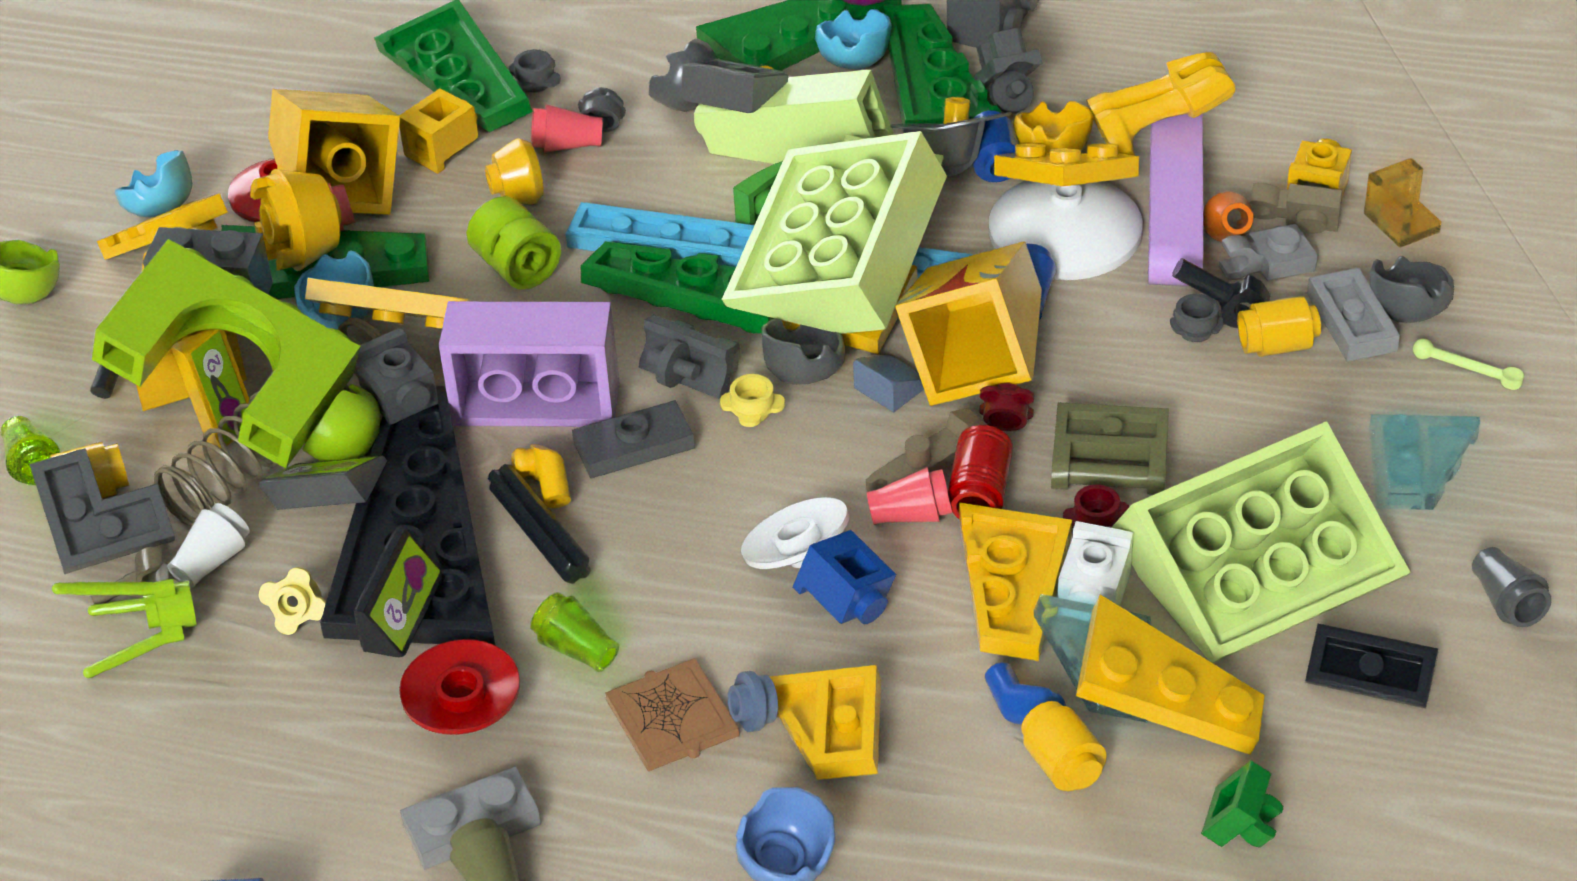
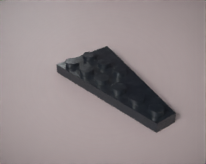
M436 386L438 404L392 425L382 416L379 434L375 439L370 457L383 455L387 462L368 500L363 503H356L320 621L323 638L360 640L353 610L392 532L395 531L396 527L405 528L437 564L442 573V580L412 643L442 644L454 640H478L495 645L445 386Z

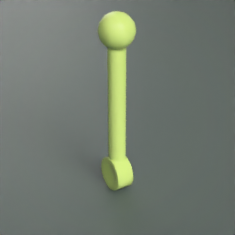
M1421 338L1413 344V354L1419 359L1432 357L1499 379L1501 385L1507 389L1516 390L1522 386L1524 373L1516 367H1507L1503 370L1436 348L1428 339Z

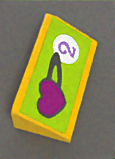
M203 330L176 342L171 347L203 434L210 428H218L219 421L225 416H233L237 406L249 403V396L224 330ZM246 408L242 409L238 413L239 418H243V413L246 410ZM227 421L222 429L237 436L233 421ZM238 422V428L240 430L241 423ZM212 433L208 436L207 442L221 448L218 433ZM222 434L226 446L234 441Z

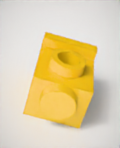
M441 88L400 114L399 129L404 156L437 174L445 169V160L479 138L477 115L474 106Z
M1328 138L1320 139L1316 142L1302 140L1295 160L1291 162L1289 167L1287 190H1289L1290 183L1305 185L1307 181L1328 185L1330 189L1342 190V201L1349 181L1352 149L1343 148L1338 142Z

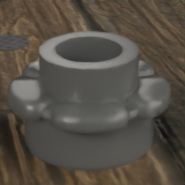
M595 88L585 93L583 99H580L578 102V109L581 114L602 117V132L616 129L619 121L626 114L623 100L613 90L608 88Z
M1189 294L1178 300L1173 311L1174 317L1170 319V326L1175 333L1181 335L1187 341L1203 342L1209 339L1211 334L1220 332L1223 327V318L1218 316L1219 306L1213 298L1203 294Z

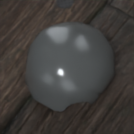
M697 38L688 42L684 51L668 53L666 55L670 64V69L666 75L651 76L649 96L653 100L682 112L694 110L699 105V103L685 101L682 98L683 64L691 61L718 59V56L708 43Z
M1400 256L1390 269L1385 270L1382 261L1378 259L1373 262L1370 269V287L1389 318L1397 322L1415 323L1428 320L1447 309L1453 300L1454 280L1445 267L1430 262H1410L1404 256Z
M774 318L761 327L763 356L766 367L782 382L800 385L822 381L835 374L845 360L844 339L837 332L801 324L796 330L788 331L784 328L783 322L779 318Z

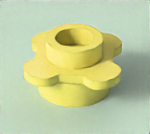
M746 374L736 378L731 383L730 392L724 393L720 397V407L724 411L733 412L739 418L741 425L754 427L764 421L770 413L781 412L785 407V399L780 394H774L773 384L767 377L759 374Z
M302 567L292 568L288 572L287 577L277 583L268 581L259 590L260 601L270 607L276 618L275 627L283 634H293L298 630L299 624L309 619L320 620L326 600L321 597L320 589L312 579L310 572ZM289 596L297 598L298 604L296 606L290 605L288 602Z

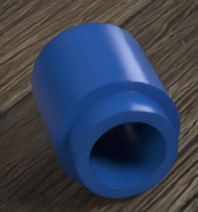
M993 110L984 111L974 118L1000 114L1001 112ZM1005 116L985 122L979 154L973 162L975 173L985 181L1003 182L1010 179L994 175V155L1015 153V145L1019 144L1013 122Z

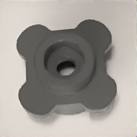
M533 49L518 54L514 59V63L509 66V72L512 76H515L516 82L524 92H541L548 87L557 86L561 81L560 74L554 72L553 69L555 67V60L549 53L543 50Z

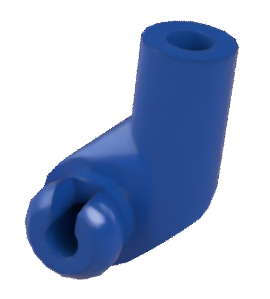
M997 663L991 666L985 673V680L1002 716L1011 723L1022 725L1024 718L1034 707L1047 701H1056L1062 706H1066L1063 697L1052 692L1049 688L1020 684L1012 666L1008 663Z

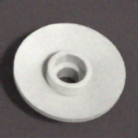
M822 497L798 502L772 514L759 523L743 541L741 554L749 566L758 569H772L792 565L794 568H801L811 544L843 532L849 521V511L845 503L836 498Z

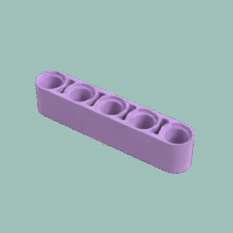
M1183 114L1151 124L1148 285L1189 286L1172 277L1174 267L1181 258L1203 269V114L1195 118Z

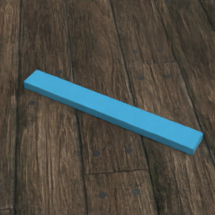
M581 202L566 232L567 248L596 251L605 241L669 249L671 251V259L679 260L689 256H697L698 253L717 255L718 265L736 267L755 225ZM919 247L912 265L917 266L919 278L928 267L972 256L973 254Z

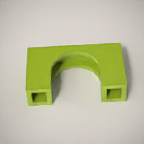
M168 239L96 328L92 360L141 387L169 349L186 335L201 330L220 329L235 332L250 339L266 354L271 363L273 373L244 411L237 442L287 468L309 438L336 395L344 389L352 378L361 346L352 342L343 332L334 328H327L304 315L295 305L284 301L281 302L259 290L245 277L233 275L209 262L200 252L191 248H184Z

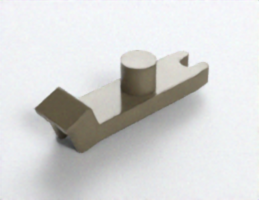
M968 408L951 411L944 429L929 438L923 435L909 437L905 441V453L879 468L866 479L867 492L880 489L928 467L929 472L947 468L954 462L960 434L969 427L988 424Z

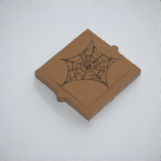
M695 658L657 673L647 671L644 674V678L605 692L607 703L648 772L687 756L697 758L700 755V751L739 736L737 724Z

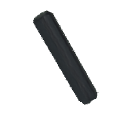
M504 464L498 470L492 469L488 475L490 491L565 582L572 584L579 578H586L591 571L588 565L589 557L518 471L508 464Z

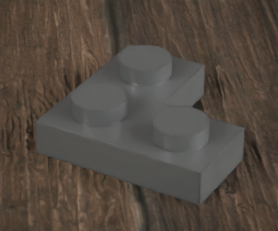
M86 448L30 464L64 574L130 555L146 547H156L175 541V535L158 483L102 500Z

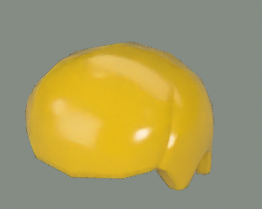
M1042 101L1030 113L1021 112L1016 115L1013 125L1019 144H1045L1046 153H1050L1051 149L1059 148L1079 149L1082 151L1089 140L1094 115L1088 107L1076 101L1067 102L1060 112L1050 111L1046 102Z

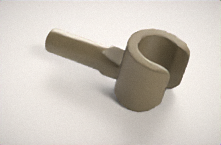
M146 547L140 550L135 557V571L124 575V578L115 582H156L169 579L168 563H162V550L158 547ZM119 595L90 596L94 604H102Z

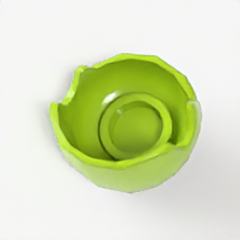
M22 240L0 242V300L13 304H33L46 298L54 289L59 278L60 263L57 251L50 249L46 252L40 246Z
M350 384L349 388L357 394L346 390L340 391L302 448L303 451L320 461L361 458L374 445L380 428L379 404L371 393L354 384Z

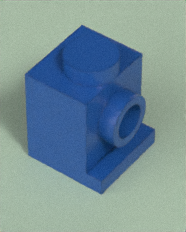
M852 530L809 546L793 588L799 594L809 592L840 624L855 618L862 624H869L876 620L887 607L888 599L886 597L896 577V573Z

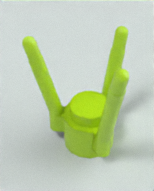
M173 578L156 582L55 583L52 586L54 594L143 595V598L90 605L87 612L91 616L146 610L149 629L161 627V632L86 667L83 670V675L86 678H92L107 670L109 671L164 644L184 641L183 628L197 626L188 580L174 583Z

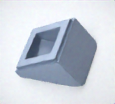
M891 355L860 357L853 362L854 388L892 412L898 410L924 390L918 371Z

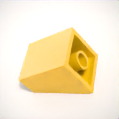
M272 88L268 139L277 168L280 170L319 174L327 183L330 182L331 187L344 184L353 213L391 215L400 115L369 95Z

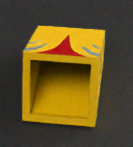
M1025 241L928 267L895 305L930 406L980 394V390L986 386H995L1001 383L1016 385L1033 379L1042 290Z

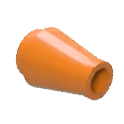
M1235 192L1216 194L1206 203L1203 210V226L1208 235L1218 242H1222L1223 239L1233 235L1245 237L1253 224L1254 215L1250 203L1245 197ZM1233 209L1238 210L1241 214V219L1236 221V227L1234 228L1227 221V216Z

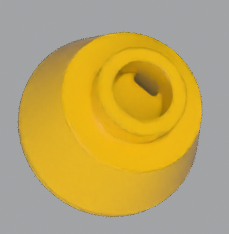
M515 138L492 154V164L485 165L486 180L492 195L499 193L501 197L509 196L516 199L520 204L535 205L543 196L544 186L541 169L534 147L530 142L521 138Z

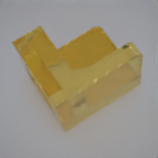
M1412 158L1374 171L1368 175L1364 214L1399 248L1435 235L1441 230V221L1419 201L1423 168Z

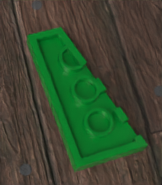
M453 0L374 37L379 52L433 92L441 88L473 105L477 115V124L488 132L509 125L515 120L533 112L528 97L460 0Z
M786 0L696 26L697 39L708 43L721 60L758 67L769 66L774 70L782 71L820 52L815 40L817 25L823 21H834L844 10H848L853 19L862 20L869 10L876 9L883 13L884 6L902 5V0H884L883 2L867 6L851 5L842 0Z
M931 4L884 6L883 14L890 18L892 24L888 50L902 124H943L945 99L949 97H960L970 100L969 119H973L984 111L993 110L1001 112L997 105L991 106L987 100L988 91L981 80H974L969 72L968 60L962 52L957 53L952 46L953 37Z
M222 225L221 231L232 230L256 233L255 226ZM340 231L338 246L326 254L335 259H343L347 256L348 251L357 252L370 265L374 287L430 282L426 236L423 233ZM277 259L269 260L273 284L268 295L276 299L295 297L294 287L300 276L308 269L313 268L319 259L300 271H296L292 267L277 270Z
M605 241L580 265L581 283L600 288L609 294H622L647 301L656 307H668L693 314L702 320H714L736 326L748 333L762 334L761 327L774 319L726 307L722 298L736 267L718 265L717 255L698 253L697 256H689L679 260L671 259V251L669 249Z

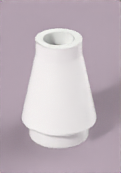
M215 503L210 510H201L176 556L167 565L169 572L179 582L188 580L190 588L195 587L203 577L245 548L244 539L250 533L249 527L236 512L223 504Z

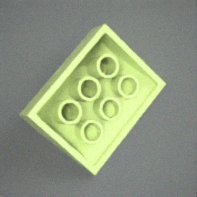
M922 132L789 149L722 298L726 307L771 318H779L780 320L839 334L887 329L947 177Z
M1327 421L1135 502L1112 526L1115 529L1133 532L1131 564L1138 577L1211 663L1224 659L1404 578L1411 573Z

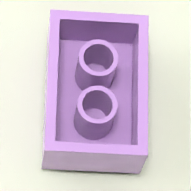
M448 301L439 341V350L453 426L583 427L615 417L620 381L611 302Z

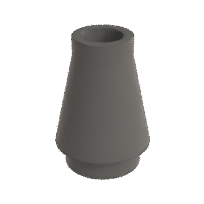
M1496 547L1486 548L1474 558L1472 571L1479 578L1500 620L1517 627H1529L1539 622L1547 614L1552 598L1549 593L1548 583L1543 577L1507 557Z

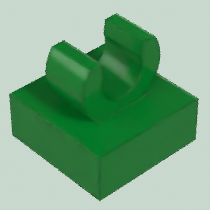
M1250 760L1215 788L1201 834L1220 847H1223L1239 834L1247 843L1255 847H1262L1273 839L1277 831L1271 826L1266 825L1263 821L1270 822L1282 813L1284 806L1277 798L1266 794L1272 773Z

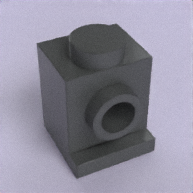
M401 327L360 345L356 362L359 385L377 399L380 414L390 425L438 404L433 371L409 344L406 332Z

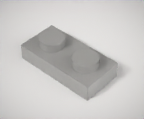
M1359 268L1309 277L1307 294L1312 303L1317 307L1319 315L1347 362L1398 351L1400 334Z
M516 766L400 810L403 827L424 870L450 860V853L452 851L450 839L460 827L471 821L482 818L493 819L498 827L507 830L509 837L541 825L538 807Z

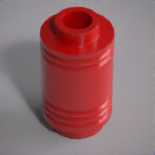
M988 425L972 426L965 429L958 438L948 488L951 509L958 519L959 503L998 509L1003 508L1013 453V443L1005 432L996 427Z

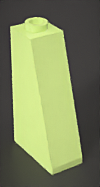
M871 69L788 77V82L753 113H743L699 104L694 112L695 127L698 133L703 135L709 153L772 164L783 161L789 149L843 142L846 134L865 139L894 135Z

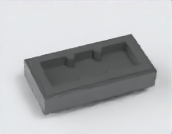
M676 400L572 429L574 445L590 479L695 449L694 434Z

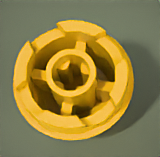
M273 169L269 176L253 180L250 196L254 200L261 198L260 221L254 222L256 233L263 234L268 261L277 259V270L292 267L294 270L300 271L338 246L340 239L339 224H341L342 220L341 209L336 196L331 193L327 182L321 175Z

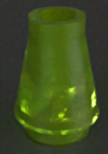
M24 416L11 417L1 427L6 468L9 475L21 483L36 485L30 464L49 459L50 455L60 453L58 445L33 426L31 421Z
M559 592L551 594L540 604L531 620L530 628L537 634L539 644L589 665L597 672L604 671L618 654L619 643L609 637L573 595L565 597Z

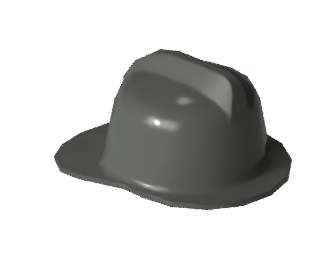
M1012 112L947 124H891L890 127L903 129V134L921 131L933 153L944 155L941 166L948 177L960 174L977 159L985 122L1012 115Z

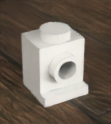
M1076 521L1073 528V538L1058 578V610L1091 617L1092 609L1100 594L1120 606L1131 574L1133 532Z

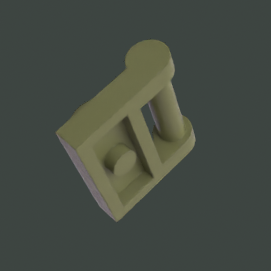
M1058 402L1051 489L1068 490L1069 484H1096L1109 487L1147 489V494L1149 495L1164 491L1169 408ZM1070 458L1149 462V466L1070 462Z

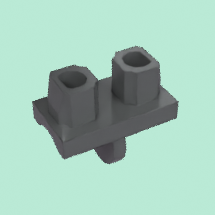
M1019 27L992 33L988 37L989 42L981 44L976 48L981 70L973 76L974 80H981L985 88L992 83L990 97L993 104L997 105L1000 111L1005 113L1012 112V114L1023 111L1031 103L1034 95L1033 85L1027 76L1042 64L1039 49L1026 52Z
M656 315L645 319L646 342L639 359V368L656 374L657 382L669 388L682 384L718 399L728 392L730 375L738 366L740 352L738 342L725 337L720 339L713 338L696 331L693 325L680 320L672 322Z

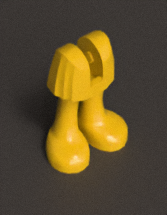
M1206 52L1166 62L1169 74L1161 78L1114 92H1101L1086 99L1106 144L1118 145V153L1135 155L1133 147L1134 137L1148 125L1183 114L1195 118L1230 99L1236 91L1235 84L1218 56L1213 52Z

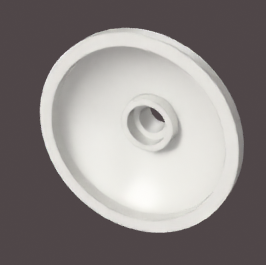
M1025 180L1005 192L994 204L989 216V237L994 249L1023 241L1026 244L1043 246L1051 253L1052 259L1056 264V272L1053 279L1079 280L1108 273L1128 261L1140 245L1143 221L1136 203L1125 192L1107 181L1062 187Z

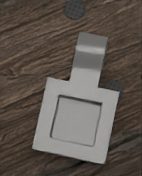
M1297 224L1248 233V240L1241 235L1229 236L1222 240V246L1229 257H1233L1219 261V267L1227 279H1238L1247 274L1261 271L1268 281L1314 272L1316 269L1318 255Z

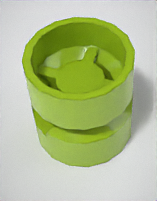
M502 196L485 202L475 211L468 224L466 235L470 247L488 265H491L511 287L519 290L536 287L550 277L559 264L562 253L560 241L514 198Z

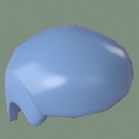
M778 787L766 790L762 793L756 805L740 821L736 833L737 843L735 847L738 862L749 876L756 881H813L826 868L835 843L834 815L819 796L800 787Z

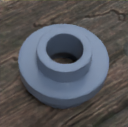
M754 671L740 672L735 679L734 685L730 686L728 690L729 712L733 720L740 722L747 732L760 731L765 724L773 723L777 717L778 697L776 688L768 675L758 676Z

